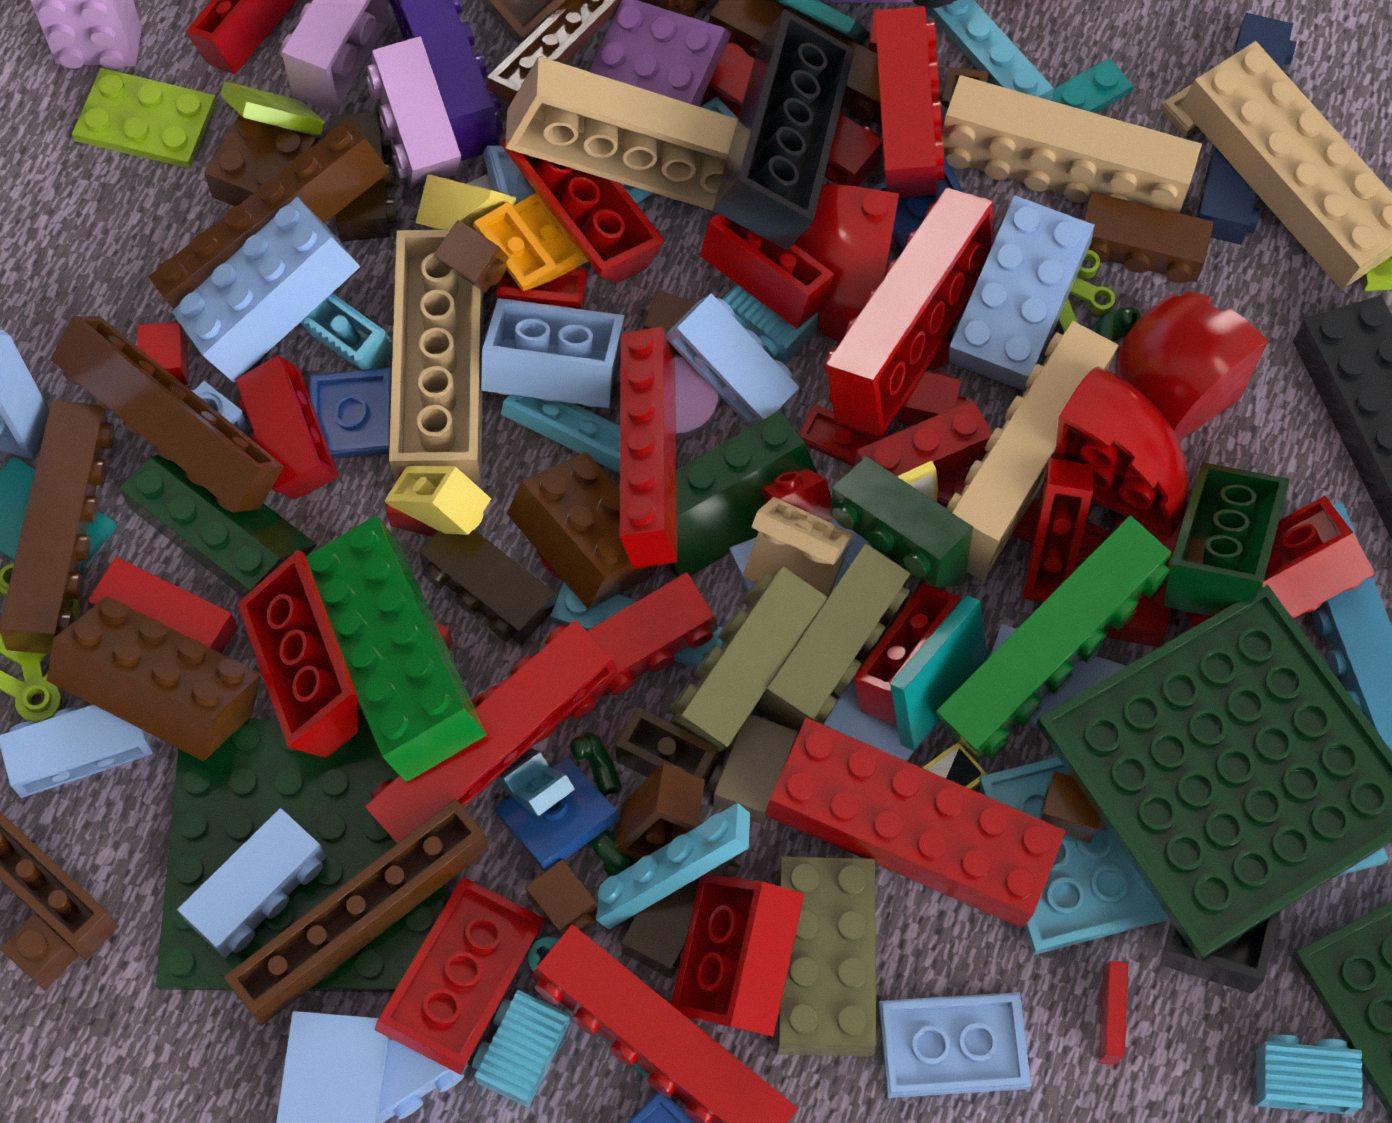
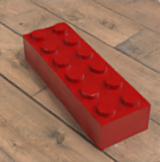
M946 188L937 202L930 204L925 219L918 230L911 232L907 239L906 247L899 258L891 261L882 283L877 289H873L870 292L866 306L857 319L854 318L850 321L845 337L837 349H832L826 358L824 370L828 375L829 401L832 403L836 423L880 438L883 436L966 309L995 241L993 201Z
M808 718L804 720L764 814L861 858L875 859V864L1020 928H1023L1034 915L1066 830Z

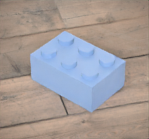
M498 298L482 348L481 391L539 398L545 401L554 400L583 404L589 407L609 408L621 361V333L624 330L625 315Z

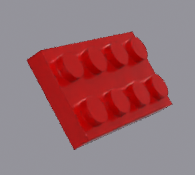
M462 876L377 1020L374 1030L461 1075L539 934L545 918Z

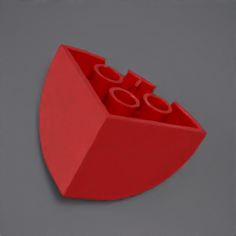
M822 185L814 221L794 242L796 246L834 273L824 306L817 312L819 314L817 328L822 330L824 335L840 343L845 337L850 321L854 318L857 319L866 306L870 292L873 289H877L885 278L899 193L848 185Z
M1191 291L1186 292L1182 296H1176L1175 293H1172L1147 310L1127 333L1120 347L1116 362V375L1138 389L1159 409L1171 425L1179 442L1241 399L1268 343V340L1251 323L1233 309L1228 307L1222 312L1209 304L1211 302L1209 296Z
M1097 366L1083 378L1059 416L1054 459L1093 465V495L1091 501L1126 517L1131 515L1145 526L1172 537L1184 514L1188 496L1187 465L1180 442L1167 419L1144 394L1119 376Z

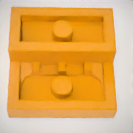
M537 192L514 206L507 202L474 221L473 226L478 233L498 245L508 255L509 259L506 262V270L522 291L552 281L588 262L587 258Z

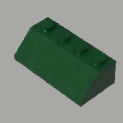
M781 409L676 470L678 562L668 564L677 577L686 572L691 577L728 555L730 547L756 538L759 531L752 528V524L757 511L766 503L762 488L775 483V479L779 475L792 471L800 472L807 468L817 473L805 442Z
M158 454L149 457L119 488L128 507L242 597H245L297 550L302 551L306 557L317 546L314 541L264 503L260 509L238 513L222 508L216 502L215 495L205 487L192 483L186 478L185 471L181 467Z
M1201 462L1169 569L1171 571L1168 575L1164 607L1178 609L1186 613L1210 616L1262 589L1290 479Z

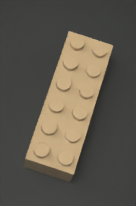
M1256 41L1194 80L1180 107L1341 290L1392 256V192Z
M538 56L507 110L505 148L714 211L715 199L738 119Z
M962 75L959 76L948 107L942 133L944 157L948 164L954 168L964 169L970 167L984 171L987 176L995 180H1005L1008 178L1022 182L1033 191L1042 192L1050 190L1057 192L1075 203L1089 201L1091 192L1177 213H1180L1202 146L1198 142Z
M397 230L389 463L394 483H396L399 473L403 472L406 466H455L472 482H481L483 406L481 376L482 348L484 345V292L446 268L433 256L450 230Z
M1074 321L1071 322L1064 335L1056 332L1045 352L1047 357L1042 365L1037 363L1026 381L1025 387L1027 389L1023 396L1017 395L1011 403L1005 416L1008 420L1003 428L997 427L985 447L987 453L982 462L979 460L974 462L965 478L964 483L967 485L961 495L955 493L946 508L973 526L967 573L982 581L985 580L1043 485L1048 459H1054L1058 420L1062 410L1080 382L1093 368L1099 366L1109 370L1119 346L1118 344Z

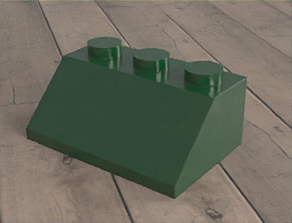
M867 456L832 488L830 516L840 526L854 531L869 541L878 552L888 554L903 564L912 575L925 579L935 587L960 586L965 581L973 533L972 525Z

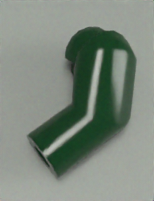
M1134 307L1119 308L1102 316L1097 321L1095 333L1114 342L1127 335L1132 326L1141 317V314Z
M585 732L583 737L577 736L573 738L570 746L574 759L580 762L588 759L598 790L602 795L606 796L619 792L622 786L614 762L599 736Z
M605 830L588 844L597 856L605 862V872L609 876H613L633 865V858L614 850L616 837L608 830Z

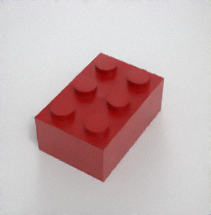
M708 873L700 876L671 1005L688 1018L773 1037L786 976L790 966V958L800 919L804 893L757 880Z

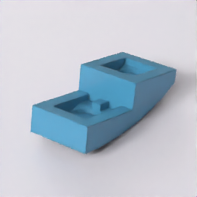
M533 748L527 750L495 779L512 798L537 816H540L575 790L567 775L549 767L541 752Z

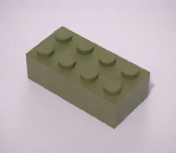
M865 543L768 686L756 710L775 723L798 731V734L805 718L822 724L837 702V699L830 694L834 692L841 696L862 664L855 657L857 656L864 661L886 628L879 621L888 625L910 592V590L903 587V584L911 573Z
M784 566L780 567L772 575L765 572L759 581L756 580L743 597L741 602L747 605L746 609L743 610L741 608L735 616H731L718 634L717 638L723 642L721 646L715 645L711 652H707L692 673L698 678L696 683H690L685 690L682 689L669 706L667 711L673 714L669 722L719 747L718 752L727 748L827 599V596Z
M781 856L779 886L804 893L778 1015L777 1055L872 1057L876 1048L875 859Z

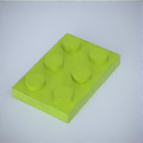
M100 68L72 132L74 141L190 169L216 107L217 99L213 94Z

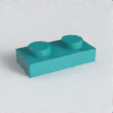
M1109 57L1054 88L1053 99L1050 101L1097 113L1131 94L1134 86Z

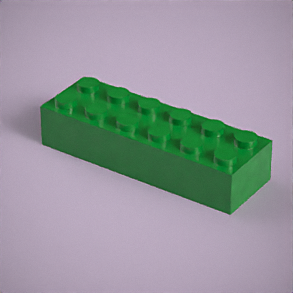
M377 515L306 556L356 689L359 703L379 751L387 763L406 783L487 736L402 547Z
M1130 515L939 707L936 713L940 726L978 762L986 755L991 760L995 758L1010 742V739L1007 738L1010 734L1009 732L1018 723L1025 727L1041 711L1042 707L1039 706L1042 702L1041 699L1049 691L1057 695L1073 678L1074 675L1071 672L1074 666L1081 659L1088 663L1101 651L1105 645L1103 640L1106 637V633L1112 627L1120 631L1137 613L1135 607L1138 605V601L1144 595L1149 599L1153 598L1168 581L1166 576L1171 571L1168 568L1171 551Z

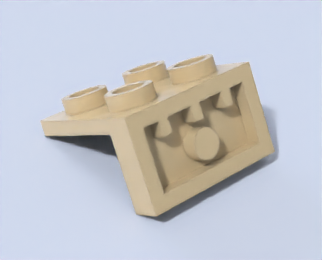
M773 497L757 511L752 528L759 532L744 569V577L754 582L756 580L759 581L765 572L772 575L780 567L784 566L827 596L828 599L854 533Z

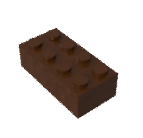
M108 596L54 637L47 676L48 682L202 761H205L253 715L261 679V673L243 665L241 662L231 659Z

